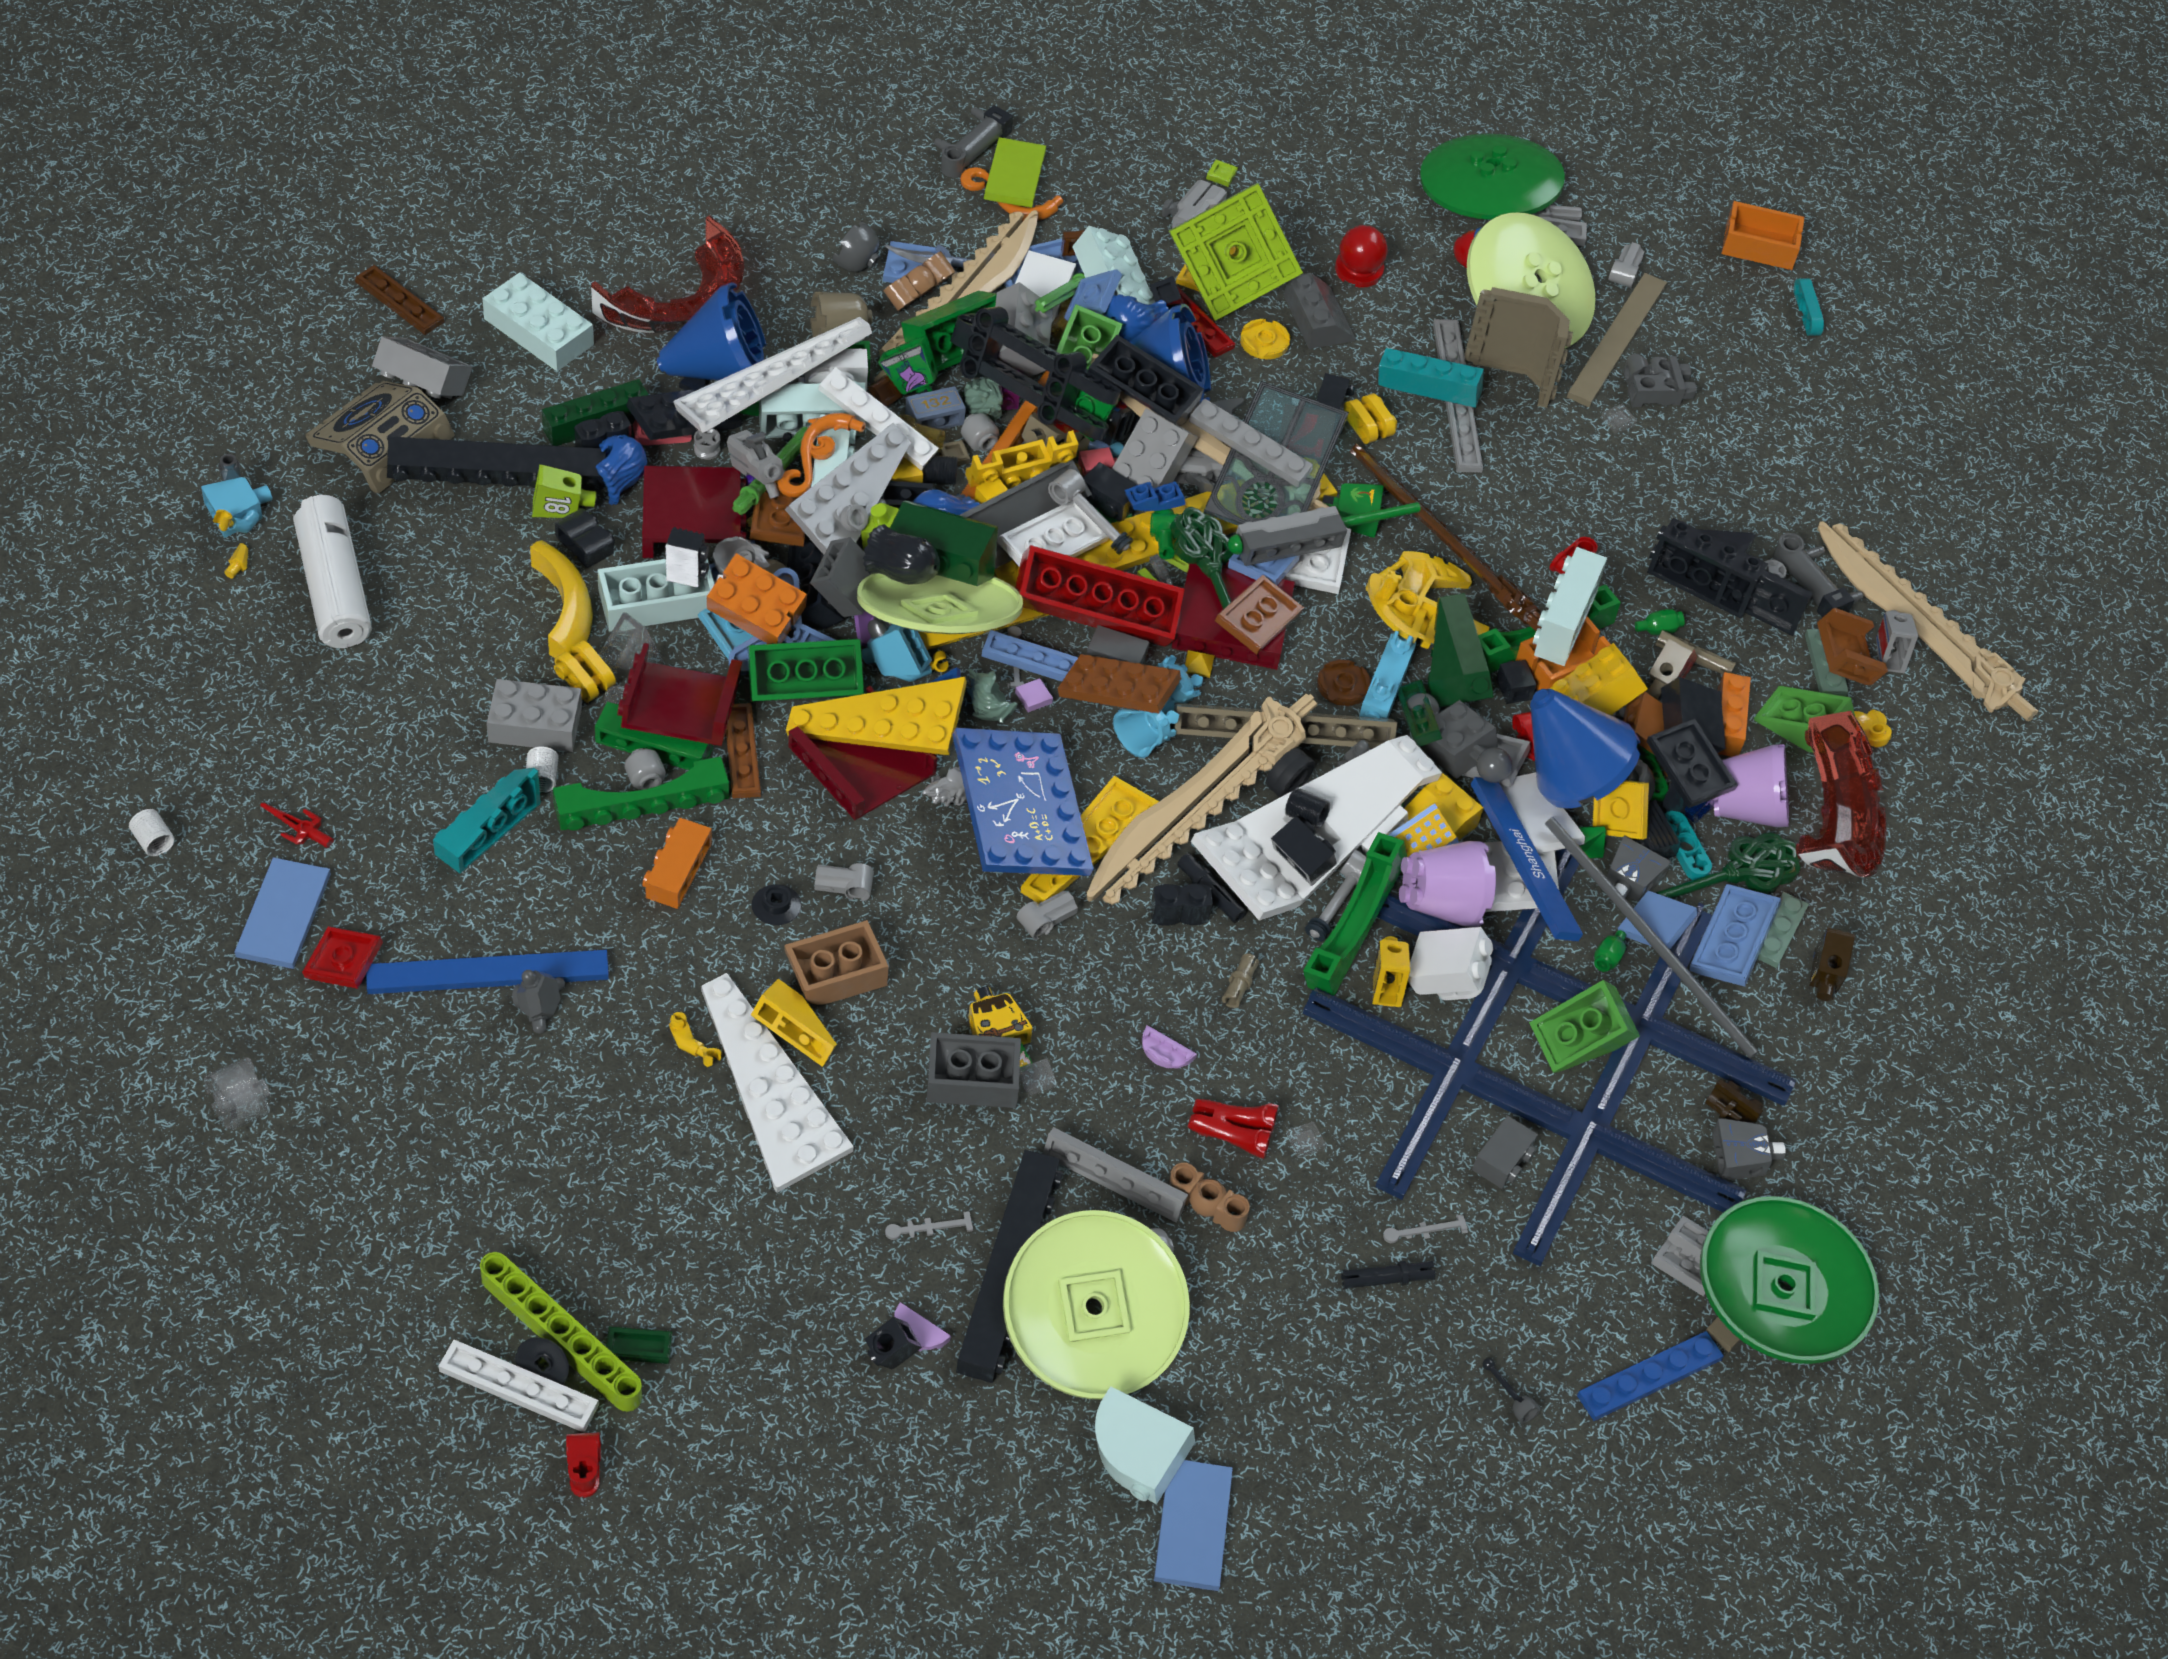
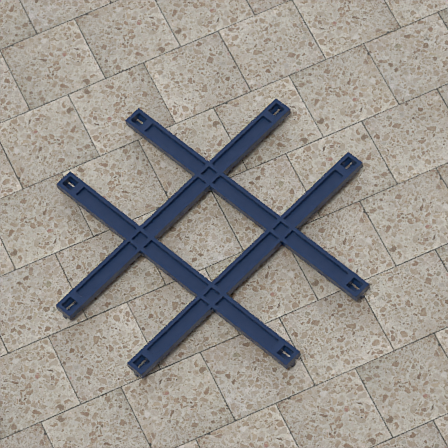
M1565 848L1555 850L1558 886L1562 897L1580 865ZM1391 892L1384 902L1389 907L1382 906L1377 915V918L1416 936H1419L1420 932L1467 928L1412 910L1406 903L1400 902L1399 896ZM1701 903L1697 906L1698 915L1670 949L1686 969L1712 917L1711 914L1702 911L1704 905ZM1534 908L1522 910L1504 945L1490 939L1493 944V951L1490 955L1492 962L1484 988L1473 1001L1448 1049L1318 988H1315L1310 993L1309 1000L1302 1014L1433 1075L1375 1187L1403 1200L1460 1090L1463 1089L1569 1139L1513 1251V1254L1535 1265L1541 1266L1596 1153L1723 1213L1732 1206L1742 1202L1746 1193L1745 1189L1610 1126L1649 1044L1728 1081H1732L1782 1106H1785L1796 1082L1795 1079L1663 1019L1681 979L1661 957H1659L1636 1006L1622 1000L1640 1037L1612 1052L1582 1113L1475 1063L1517 983L1560 1003H1564L1592 987V985L1531 958L1547 927L1539 909ZM1315 1002L1330 1008V1011L1315 1005ZM1770 1081L1776 1085L1785 1088L1786 1090L1782 1091L1772 1085H1769L1768 1082ZM1402 1176L1401 1179H1400V1181H1399V1183H1398V1185L1395 1186L1396 1183H1397V1181H1398V1179H1399V1177ZM1720 1192L1726 1196H1729L1735 1199V1202H1732L1718 1195L1717 1193Z

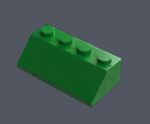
M978 290L901 322L905 343L926 335L938 371L961 362L964 350L950 341L958 315L977 313L980 309L995 307L997 294Z

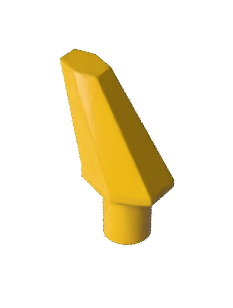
M243 543L239 544L228 560L230 565L224 571L225 575L231 579L240 570L244 571L247 569L248 548Z

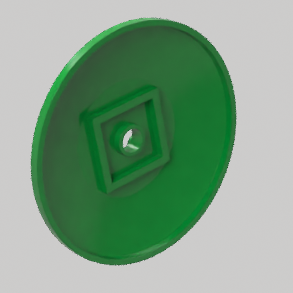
M1503 134L1467 135L1442 143L1425 157L1420 171L1421 185L1425 193L1435 203L1463 216L1492 220L1508 213L1534 214L1547 208L1560 196L1565 180L1562 164L1549 150L1532 141Z
M1777 1196L1748 1199L1732 1206L1721 1214L1708 1231L1703 1242L1700 1254V1275L1711 1307L1723 1324L1736 1337L1767 1356L1798 1364H1815L1831 1361L1854 1349L1868 1334L1874 1323L1879 1306V1287L1873 1264L1867 1252L1845 1225L1814 1205L1792 1198ZM1783 1280L1787 1282L1791 1287V1291L1783 1290L1779 1286L1778 1281Z

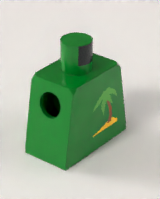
M1344 483L1341 485L1339 497L1324 495L1322 502L1329 507L1336 506L1342 517L1380 510L1383 485ZM1379 521L1346 528L1375 538Z

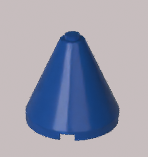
M728 283L719 287L660 350L657 364L662 372H666L670 376L719 381L765 360L763 347L767 346L762 328L744 292H734L733 289L737 287L735 283Z
M1181 304L1169 309L1130 341V343L1204 388L1200 403L1204 399L1210 401L1209 397L1204 398V391H1211V378L1201 332L1196 333L1191 322H1196L1193 312L1186 304Z
M1541 689L1533 695L1530 707L1536 781L1540 793L1548 802L1559 808L1582 807L1581 800L1591 796L1599 800L1611 793L1626 780L1636 766L1640 756L1637 750V744L1640 743V739L1628 723L1553 689Z

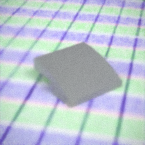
M1682 1216L1671 1231L1666 1242L1655 1255L1651 1264L1704 1297L1705 1291L1700 1275V1254L1708 1231Z

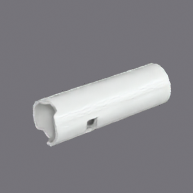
M310 496L302 500L301 508L293 515L319 639L325 645L332 648H348L358 645L367 639L372 631L345 508L344 504L333 496Z

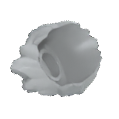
M738 536L726 538L719 542L712 555L715 567L720 572V575H723V571L736 553L763 569L770 565L765 559V556L769 555L767 551L763 550L759 545L751 544L749 540Z
M953 767V769L948 770L946 777L933 776L931 784L924 789L922 794L932 797L934 804L941 802L945 803L946 807L952 802L958 806L967 802L960 767Z

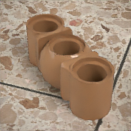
M940 251L922 265L917 266L902 278L893 282L884 289V293L899 312L901 308L910 305L917 298L947 280L956 271Z
M1179 1163L1173 1167L1168 1185L1188 1194L1186 1206L1190 1202L1192 1209L1197 1214L1204 1217L1214 1216L1213 1222L1221 1224L1227 1231L1237 1232L1244 1228L1250 1209L1249 1202L1245 1197L1234 1194L1232 1190L1226 1192L1225 1187L1219 1181L1211 1178L1203 1179L1204 1173L1197 1172L1196 1168L1191 1164ZM1183 1180L1186 1181L1187 1184H1182L1178 1181ZM1203 1196H1209V1197H1212L1213 1199H1212V1200H1208V1199L1204 1198ZM1229 1212H1236L1239 1215H1232Z

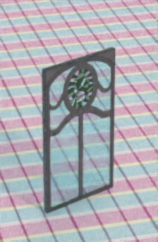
M1261 381L1243 422L1312 463V471L1297 488L1231 447L1203 513L1235 525H1241L1245 522H1256L1270 517L1287 516L1295 512H1307L1349 412Z

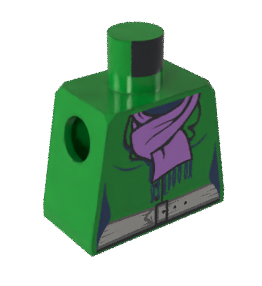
M926 335L883 352L878 361L901 394H907L914 390L917 394L932 391L929 384L935 382L938 370Z

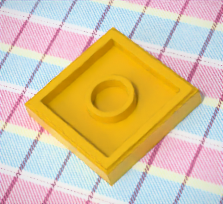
M1625 780L1605 797L1596 800L1594 797L1593 827H1605V835L1624 837L1625 835L1633 839H1646L1649 783Z

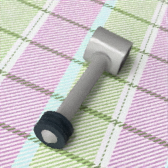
M1068 469L1049 483L1048 491L1051 498L1059 505H1066L1068 502L1073 501L1113 541L1111 548L1118 555L1129 548L1133 539L1129 538L1130 536H1127L1126 532L1120 534L1082 496L1081 493L1085 490V481L1080 473L1076 470Z
M1355 849L1340 870V873L1346 879L1320 917L1311 918L1305 927L1307 935L1320 942L1324 941L1330 933L1329 922L1359 881L1367 857Z

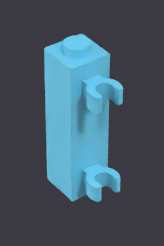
M1398 631L1390 635L1362 703L1359 717L1388 719L1397 698L1398 690L1403 683L1413 658L1417 642L1412 643V636L1409 635L1406 640L1398 636Z

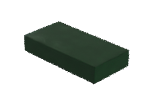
M609 1326L606 1348L620 1360L669 1364L673 1334L672 1331Z

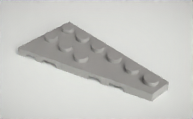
M892 423L788 505L785 511L823 554H825L832 540L851 537L856 543L861 535V531L849 532L843 527L841 523L842 510L848 505L859 504L865 508L869 518L871 508L879 502L911 442Z

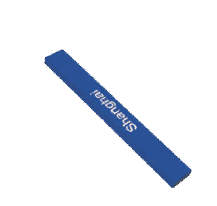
M1474 777L1471 786L1553 937L1559 940L1579 941L1583 933L1499 782L1491 783L1483 778Z

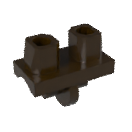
M1720 1079L1705 1101L1708 1106L1720 1114L1718 1119L1756 1124L1763 1113V1104L1755 1098L1747 1099L1740 1093L1739 1086L1732 1081L1726 1083Z

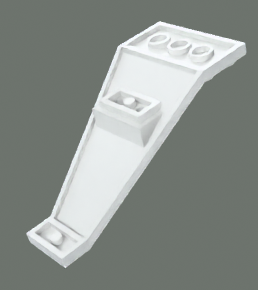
M1408 735L1388 740L1299 787V789L1301 788L1330 801V810L1324 824L1320 828L1314 827L1317 832L1315 835L1321 841L1326 839L1336 850L1334 855L1337 864L1313 886L1273 848L1271 837L1293 819L1285 814V806L1291 792L1237 821L1195 833L1191 842L1258 920H1262L1295 909L1303 904L1419 786L1438 781L1442 772L1416 745L1415 741Z

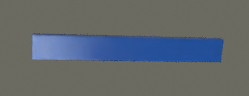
M607 950L371 964L367 971V994L511 986L521 984V976L525 970L544 972L552 975L554 978H562L564 982L609 980Z

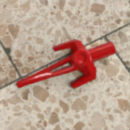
M264 802L261 803L260 806L297 832L296 837L284 832L281 833V836L298 845L304 844L310 838L326 848H329L334 842L332 837L318 830L321 826L322 818L311 811L303 810V813L312 819L310 821H303Z

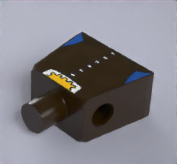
M1827 927L1814 950L1809 986L1817 988L1816 997L1819 1000L1832 1001L1834 993H1837L1844 983L1848 973L1856 934Z

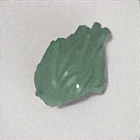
M986 377L967 382L964 388V406L967 412L970 414L985 413L992 421L1002 416L1001 405L1003 403L1001 385Z
M970 668L968 672L970 674L971 687L967 689V693L971 696L975 711L972 716L981 720L1004 723L1005 719L1016 710L1017 702L1009 703L1006 701L1005 695L999 690L998 683L995 682L996 671L975 673Z

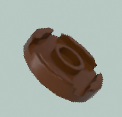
M1338 659L1330 661L1324 665V668L1318 674L1317 688L1324 698L1340 706L1359 704L1365 699L1371 684V677L1367 670L1362 666L1360 668L1354 665L1355 662L1350 660Z

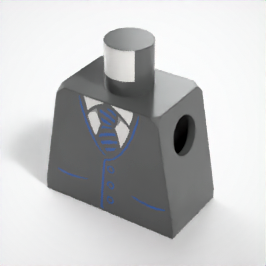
M1624 835L1608 871L1607 879L1624 898L1628 896L1639 902L1647 891H1651L1664 879L1671 861Z
M1728 1119L1717 1120L1712 1131L1719 1177L1721 1179L1730 1181L1764 1176L1772 1160H1784V1143L1769 1142L1765 1126Z

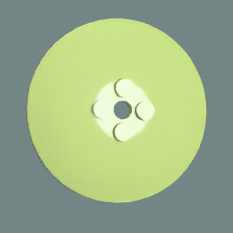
M1527 213L1500 215L1486 223L1477 232L1472 240L1467 257L1468 283L1476 305L1478 304L1480 292L1482 290L1491 291L1492 287L1545 297L1570 320L1569 331L1573 332L1571 345L1582 338L1593 319L1595 288L1588 264L1574 242L1551 222ZM1535 273L1540 276L1542 283L1538 282Z
M871 574L860 582L857 590L859 604L871 615L903 628L927 633L966 634L991 630L1013 622L1020 616L1023 609V598L1019 591L996 577L979 586H974L935 575L933 579L926 583L907 585L894 581L883 574Z
M1099 1210L1079 1211L1052 1220L1028 1238L1019 1249L1008 1270L1003 1292V1312L1006 1329L1012 1345L1024 1364L1038 1378L1051 1387L1075 1397L1101 1400L1110 1386L1127 1395L1147 1386L1158 1378L1174 1360L1184 1341L1188 1327L1190 1310L1188 1287L1175 1255L1167 1244L1151 1229L1130 1217L1118 1213ZM1094 1298L1101 1303L1102 1311L1100 1314L1092 1315L1087 1311L1086 1302L1088 1299Z

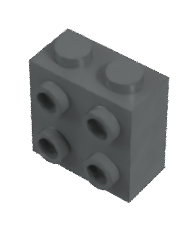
M851 537L830 542L810 582L843 617L861 615L866 611L857 600V590L860 582L871 575L865 571V566L863 565L865 552Z

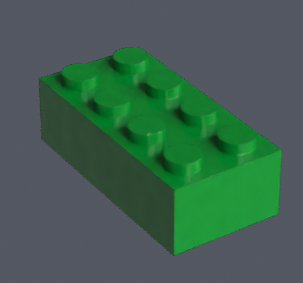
M860 639L749 645L747 647L751 702L848 697L864 694Z

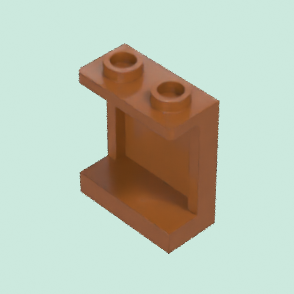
M1833 608L1817 622L1830 673L1864 685H1872L1888 672L1886 663L1875 660L1870 656L1865 635L1874 628L1873 621Z
M1643 692L1626 705L1623 721L1633 728L1640 739L1639 745L1654 754L1646 740L1648 736L1664 731L1662 703L1647 692Z

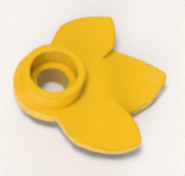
M1870 710L1867 715L1863 712L1854 711L1857 722L1855 727L1864 745L1869 743L1873 747L1885 746L1892 737V730L1886 725V716L1877 710ZM1849 733L1843 742L1853 739L1852 735Z

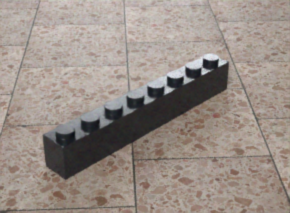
M388 436L387 478H393L398 481L413 479L424 482L448 481L453 484L468 482L478 485L503 484L507 487L523 485L535 488L539 465H545L579 474L582 477L581 489L596 491L603 489L605 483L598 474L596 464L604 460L606 455L605 451L601 452L600 448Z
M1024 1150L958 1357L956 1369L958 1374L993 1383L996 1373L1002 1374L1006 1356L1001 1354L1004 1346L1010 1347L1011 1345L1003 1312V1292L1006 1277L1019 1249L1038 1229L1047 1224L1043 1222L1045 1214L1051 1215L1055 1197H1052L1051 1193L1053 1188L1059 1189L1063 1172L1058 1171L1059 1158Z

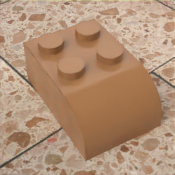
M868 920L784 945L785 953L804 996L812 1004H828L887 986L889 966Z

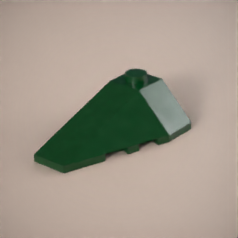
M1465 593L1439 597L1434 625V647L1431 649V671L1428 673L1427 681L1429 694L1435 698L1439 707L1453 705L1459 700L1462 703L1494 697L1489 669Z

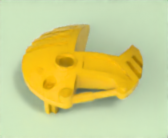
M1404 551L1399 561L1391 567H1387L1379 574H1371L1365 589L1369 594L1375 611L1393 631H1398L1399 635L1406 640L1409 635L1412 636V643H1415L1417 638L1422 639L1420 646L1428 649L1435 639L1434 625L1437 602L1425 597L1430 588L1468 589L1472 581L1466 572L1450 562L1445 564L1442 558L1434 556L1432 559L1426 553ZM1400 567L1403 572V577H1401V575H1396L1395 571L1398 570ZM1473 620L1478 635L1489 631L1488 626Z

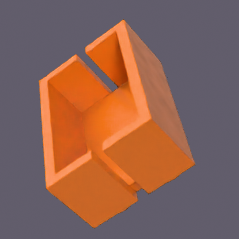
M1733 201L1726 223L1721 254L1793 270L1800 250L1805 217Z
M737 553L723 571V578L719 577L707 595L708 610L767 644H781L791 630V625L794 626L806 608L807 603L806 593Z
M1587 616L1565 666L1534 656L1537 646L1533 644L1534 637L1520 643L1516 661L1526 660L1537 684L1536 690L1539 691L1541 689H1549L1556 681L1572 673L1580 664L1586 663L1596 656L1601 649L1611 644L1604 636L1599 637L1600 631Z

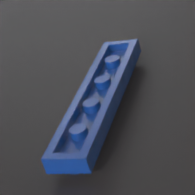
M1705 1331L1580 1390L1577 1397L1593 1421H1596L1721 1361L1724 1356L1708 1332Z

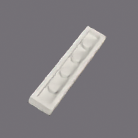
M836 367L820 383L819 391L847 413L855 416L856 420L865 422V427L875 435H878L894 423L911 442L903 457L920 470L937 453L938 447Z
M453 1340L438 1366L441 1373L583 1433L586 1431L599 1406L597 1399L456 1340Z

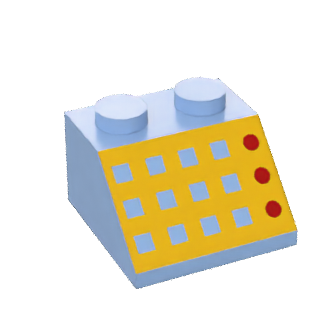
M1435 803L1388 834L1389 836L1404 840L1407 857L1415 852L1459 843L1456 835Z

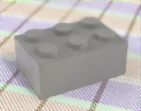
M1020 282L998 291L995 307L1000 306L1007 311L1009 317L1008 324L1049 347L1053 308L1044 314L1041 311L1036 312L1034 309L1037 307L1035 301L1041 297ZM1001 344L997 359L1015 370H1019L1020 373L1029 378L1046 371L1044 368Z
M383 336L372 367L381 370V375L391 379L396 377L403 379L402 384L426 389L425 394L439 399L441 396L452 399L453 396H462L473 368L471 365L410 339Z
M1146 408L1112 470L1137 485L1150 482L1153 489L1172 483L1198 437Z
M497 679L487 719L488 742L534 748L541 746L553 750L573 752L582 710L581 688Z

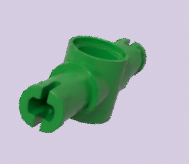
M1172 509L1154 511V513H1151L1150 535L1155 537L1158 542L1159 557L1165 560L1173 558L1175 553L1174 540L1176 537L1171 533L1170 525L1179 514H1174Z

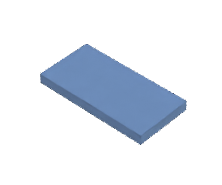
M273 858L235 949V956L237 958L294 969L331 875L330 869Z
M1726 884L1690 964V971L1745 987L1779 910L1781 898Z
M1183 1461L1164 1492L1154 1581L1219 1591L1232 1467Z

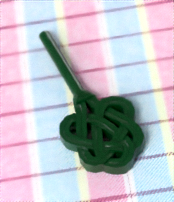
M1194 507L1185 508L1183 513L1177 515L1170 525L1171 533L1176 537L1174 544L1175 553L1184 562L1197 564L1201 571L1208 578H1211L1224 610L1232 603L1221 577L1222 565L1227 564L1233 555L1228 549L1229 539L1223 534L1222 526L1216 518L1204 514Z
M1772 832L1763 833L1755 839L1748 836L1737 837L1729 847L1728 857L1731 861L1722 868V871L1658 891L1656 894L1673 899L1724 881L1728 883L1745 881V885L1750 890L1769 895L1775 892L1779 885L1789 884L1796 880L1801 868L1799 864L1800 856L1798 855L1801 854L1800 847L1794 842L1782 839L1778 834Z

